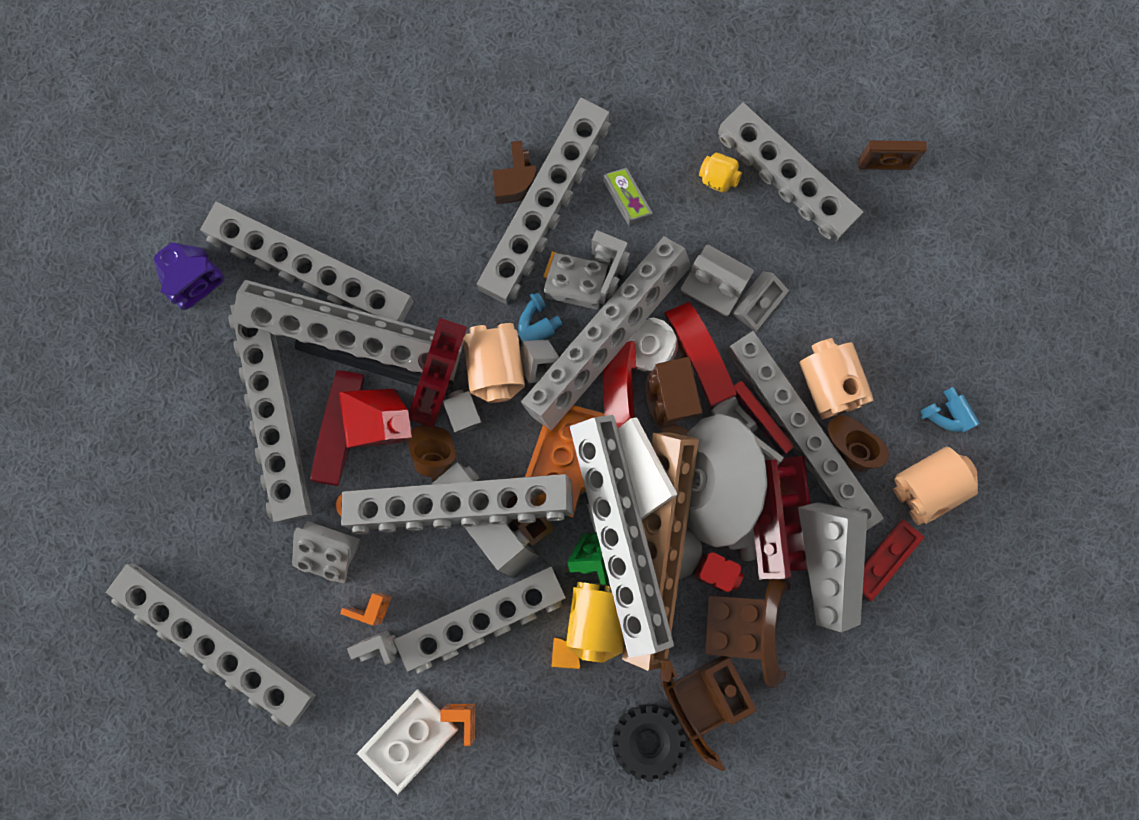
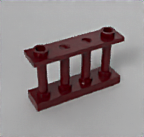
M804 456L783 458L779 465H777V459L765 460L767 474L763 510L753 527L759 579H785L791 577V571L808 570L798 507L810 504Z

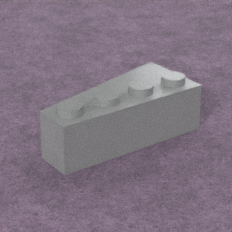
M457 462L434 481L432 485L477 481L479 476L470 466L465 468ZM485 498L480 502V510H484L488 506L489 498ZM460 500L453 503L452 512H456L460 508ZM512 519L507 520V524L492 525L489 524V521L479 522V526L465 527L495 568L511 578H514L539 557L528 544L530 542L520 529L517 530L512 525Z
M820 502L798 507L816 625L841 633L861 625L867 513Z

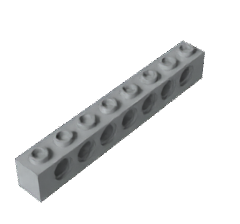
M580 97L478 280L477 287L479 291L508 305L510 299L515 300L522 288L519 285L522 277H528L535 264L532 261L536 252L541 253L545 248L548 240L545 236L549 228L554 230L560 220V215L558 214L562 205L567 207L573 196V192L570 190L575 182L579 184L586 172V169L583 167L586 161L593 160L599 148L596 145L600 136L605 138L611 127L609 111ZM582 130H587L591 135L581 137L578 133ZM568 153H576L579 156L576 160L565 158ZM561 175L566 178V181L557 184L552 179L555 176ZM544 198H549L553 201V204L549 207H543L539 202ZM532 221H536L541 225L537 230H529L526 227ZM519 244L528 247L527 251L523 254H517L513 249ZM504 268L515 270L514 275L509 278L502 277L500 273Z
M218 202L214 203L200 229L207 236L206 241L220 249L225 245L231 248V254L242 260H245L246 257L256 260L254 265L267 272L272 268L279 272L278 276L292 284L294 280L303 283V289L314 295L321 292L327 295L326 300L333 304L342 306L344 303L355 310L403 322L414 302L410 295ZM240 229L239 234L235 238H229L233 230ZM257 241H264L260 249L253 250V246ZM288 252V256L284 261L277 262V257L280 253ZM305 264H312V269L308 273H301V268ZM335 275L337 277L335 283L326 286V278ZM360 287L361 292L357 297H349V291L352 288ZM377 299H385V305L381 309H373V303Z
M663 236L521 401L531 417L552 431L690 269L691 263L684 247Z
M245 280L237 291L233 322L242 324L247 328L262 329L274 335H284L298 339L303 343H314L325 346L330 350L348 352L356 357H366L378 360L386 365L393 364L404 367L412 372L423 371L427 353L435 331L248 280ZM345 331H349V332L353 333L354 335H350V334L346 333ZM373 338L378 339L381 342H376L373 340ZM463 341L457 356L454 369L450 377V380L454 381L456 369L463 347Z
M235 304L230 305L232 314L228 316L231 329L236 333L237 341H234V349L237 357L241 358L242 367L239 368V375L242 383H246L248 394L244 395L247 409L251 410L253 420L250 421V430L253 437L257 438L258 447L255 448L257 462L262 464L264 474L260 476L263 490L268 493L269 502H266L268 517L270 519L273 518L274 523H284L312 516L276 335L269 331L258 329L255 336L248 337V330L250 328L233 322ZM258 352H263L262 361L258 364H253L254 355ZM264 378H268V387L263 391H259V382ZM273 405L274 413L272 416L265 418L263 415L265 407ZM278 431L280 434L279 441L274 445H270V434ZM283 458L285 460V467L282 471L276 472L274 464L278 459ZM285 485H289L291 494L287 499L282 500L280 489Z
M752 331L732 344L726 351L769 415L794 445L793 449L796 454L805 457L807 470L830 503L834 506L867 513L866 531L882 521L884 518L755 332Z
M614 415L594 417L572 425L570 430L628 656L635 657L654 654L674 646L615 417Z
M566 474L344 491L342 492L341 526L352 530L353 534H368L370 529H379V532L390 533L396 532L398 527L419 531L423 530V526L433 525L437 529L451 528V524L461 523V526L475 527L479 526V522L489 521V524L503 525L507 524V520L518 519L520 523H532L536 521V518L546 517L549 521L564 520V516L573 515L572 480ZM540 494H546L544 504L536 506V498ZM512 496H517L516 505L512 508H507L508 500ZM485 498H489L488 506L484 510H480V502ZM460 500V508L456 512H452L453 503ZM433 502L432 510L425 514L424 509L426 505ZM405 504L404 513L398 516L397 511L399 507ZM378 506L377 514L371 518V511Z
M126 564L105 592L113 598L111 602L123 610L129 609L136 614L134 619L147 627L151 625L158 630L156 634L159 638L168 643L173 641L181 647L179 651L185 657L192 660L196 658L203 663L202 668L207 673L213 676L219 675L225 679V685L236 693L241 691L249 697L248 702L259 710L264 708L273 714L271 719L280 726L285 727L288 725L291 727L295 725L316 696V694L136 564ZM142 589L147 596L143 604L138 601V594ZM163 606H166L169 610V617L166 621L160 616ZM186 622L192 627V633L189 637H186L182 631L183 625ZM208 639L213 640L215 644V650L212 654L208 653L205 649V643ZM231 655L235 656L238 660V666L235 671L228 667L227 662ZM253 672H257L261 677L259 687L251 684L250 676ZM276 688L284 693L282 704L275 702L273 699V692Z

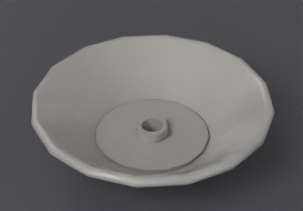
M717 414L701 419L686 434L688 437L699 439L687 527L699 541L714 547H722L736 544L752 531L763 510L767 489L765 457L754 433L739 419Z

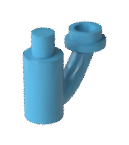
M532 293L529 295L531 300L524 309L518 323V336L521 342L545 340L555 334L554 330L563 325L560 318L556 316L550 320L545 317L530 326V320L535 310L537 309L540 313L546 307L539 293Z
M954 387L943 392L949 401L945 405L954 420L937 413L941 408L937 407L935 403L920 410L922 420L928 418L949 431L963 433L980 424L964 395L959 396Z

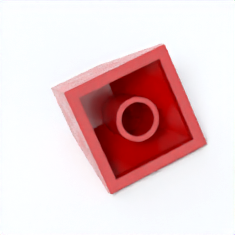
M394 389L344 391L339 393L347 448L397 444L412 438L408 409Z

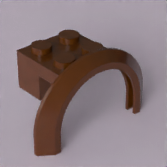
M678 341V351L674 360L655 364L652 373L647 374L645 395L648 410L658 428L663 433H675L686 436L690 430L676 425V422L699 417L702 414L690 358L687 357L680 341Z
M787 578L770 579L765 600L709 596L705 654L762 660L763 675L767 687H778L786 677V671L780 670L777 661L776 627L781 597L785 590H790L791 586Z
M719 656L674 681L673 677L676 678L678 675L670 660L664 659L661 666L660 680L677 720L699 756L709 765L725 771L718 754L710 749L701 736L726 722L733 725L757 711L730 657Z

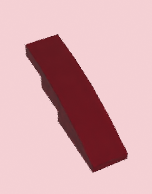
M439 318L409 411V420L434 427L467 326Z
M336 370L317 442L310 477L311 482L339 486L350 449L346 446L339 393L362 390L364 374Z

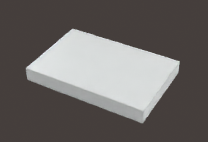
M631 418L618 428L640 517L643 520L678 494L637 418Z
M417 689L363 746L357 755L399 794L459 728L453 722H440L441 711Z

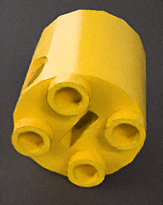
M577 582V588L574 587L566 646L582 660L604 663L623 653L624 637L611 586H605L604 591H599L600 585Z

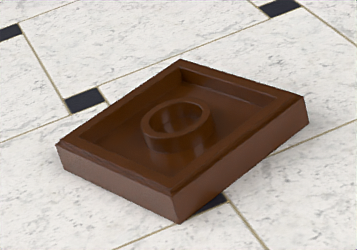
M870 140L858 158V168L863 170H911L927 151V142Z

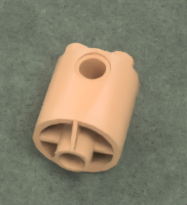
M504 323L494 329H487L485 325L469 328L470 333L464 336L463 343L470 394L476 395L488 403L510 400L525 387L518 332L514 329V324Z
M833 338L820 341L811 346L814 354L799 362L818 415H820L822 420L838 415L837 413L843 411H853L861 408L862 405L874 401L852 342L837 345L834 343Z
M950 447L940 449L900 472L894 478L897 486L893 488V491L901 503L907 502L911 509L909 514L918 526L922 523L927 524L978 494L977 470L967 456L957 454Z

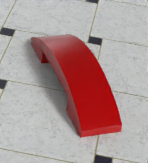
M687 302L664 312L670 327L675 331L687 357L690 358V363L699 378V385L710 406L712 407L735 397L736 391L723 360L704 323L691 303Z
M635 341L626 342L603 370L605 416L614 415L617 429L629 419L634 418L631 370L637 369Z

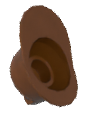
M845 415L836 416L830 420L828 435L849 469L862 472L868 471L870 468L882 467L887 463L889 457L887 446L861 423Z
M427 425L417 426L411 430L412 438L408 439L410 455L416 471L422 476L431 477L434 482L439 476L449 470L451 464L456 460L453 440L450 433L444 428Z

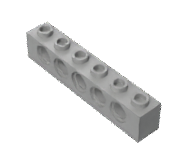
M744 102L721 123L718 131L720 141L728 148L733 147L739 153V158L747 166L753 165L759 171V176L765 183H772L777 187L781 198L788 203L792 201L799 208L798 211L804 219L814 221L819 226V232L825 238H832L836 242L862 215L863 211ZM742 135H750L754 141L747 142L742 138ZM768 152L774 159L766 160L763 158L762 153ZM781 171H790L794 178H785ZM807 188L811 190L813 197L805 196L801 189ZM821 207L831 208L833 215L824 214Z
M549 567L394 639V642L407 672L415 669L418 674L432 667L431 661L440 656L443 661H446L458 655L457 649L466 644L471 649L484 643L483 636L493 632L495 637L510 631L509 624L519 620L521 625L536 619L535 612L546 608L547 613L563 606L561 600L566 597L553 568ZM535 588L541 592L542 601L538 605H531L527 602L526 594L530 589ZM504 601H511L515 604L516 612L512 617L502 615L500 607ZM485 613L488 615L490 624L486 629H479L475 625L477 614ZM458 625L462 628L463 638L460 641H453L449 637L451 626ZM427 637L433 638L437 643V649L434 653H427L423 648V641Z

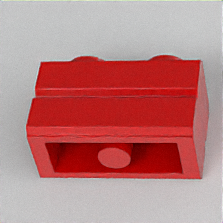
M710 552L703 555L694 576L696 580L710 584L711 587L721 592H729L739 588L744 574L740 573L741 565L731 560H725L724 557Z

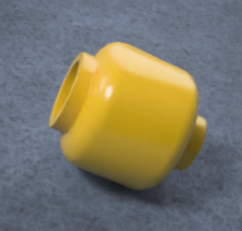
M714 153L711 157L707 156L704 159L699 176L702 177L703 185L725 193L731 186L737 187L742 172L738 171L739 163L736 159L721 153Z

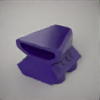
M170 243L154 256L156 271L162 284L160 292L167 296L173 304H177L181 310L193 307L221 285L225 279L221 270L208 259L207 252L200 247Z

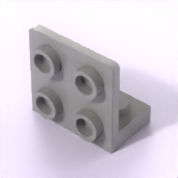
M596 230L592 239V255L600 263L610 265L611 262L613 263L600 292V304L605 305L607 299H610L618 289L619 278L617 276L618 274L624 275L629 263L630 253L626 252L627 242Z

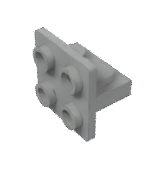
M706 245L702 253L695 260L691 272L681 287V292L727 317L754 271L752 268L714 247Z
M555 253L544 286L545 298L598 310L600 292L604 284L608 265Z
M307 521L303 529L296 528L294 531L292 566L303 572H310L322 576L329 581L344 584L347 580L348 566L358 549L360 539Z

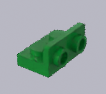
M597 533L582 534L567 562L569 571L581 572L583 574L598 571L600 584L607 585L609 578Z

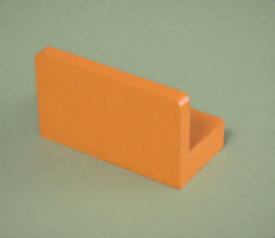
M372 593L366 611L354 607L342 608L340 614L370 625L382 624L392 596L383 593Z
M446 704L441 709L440 722H464V746H471L475 740V704Z

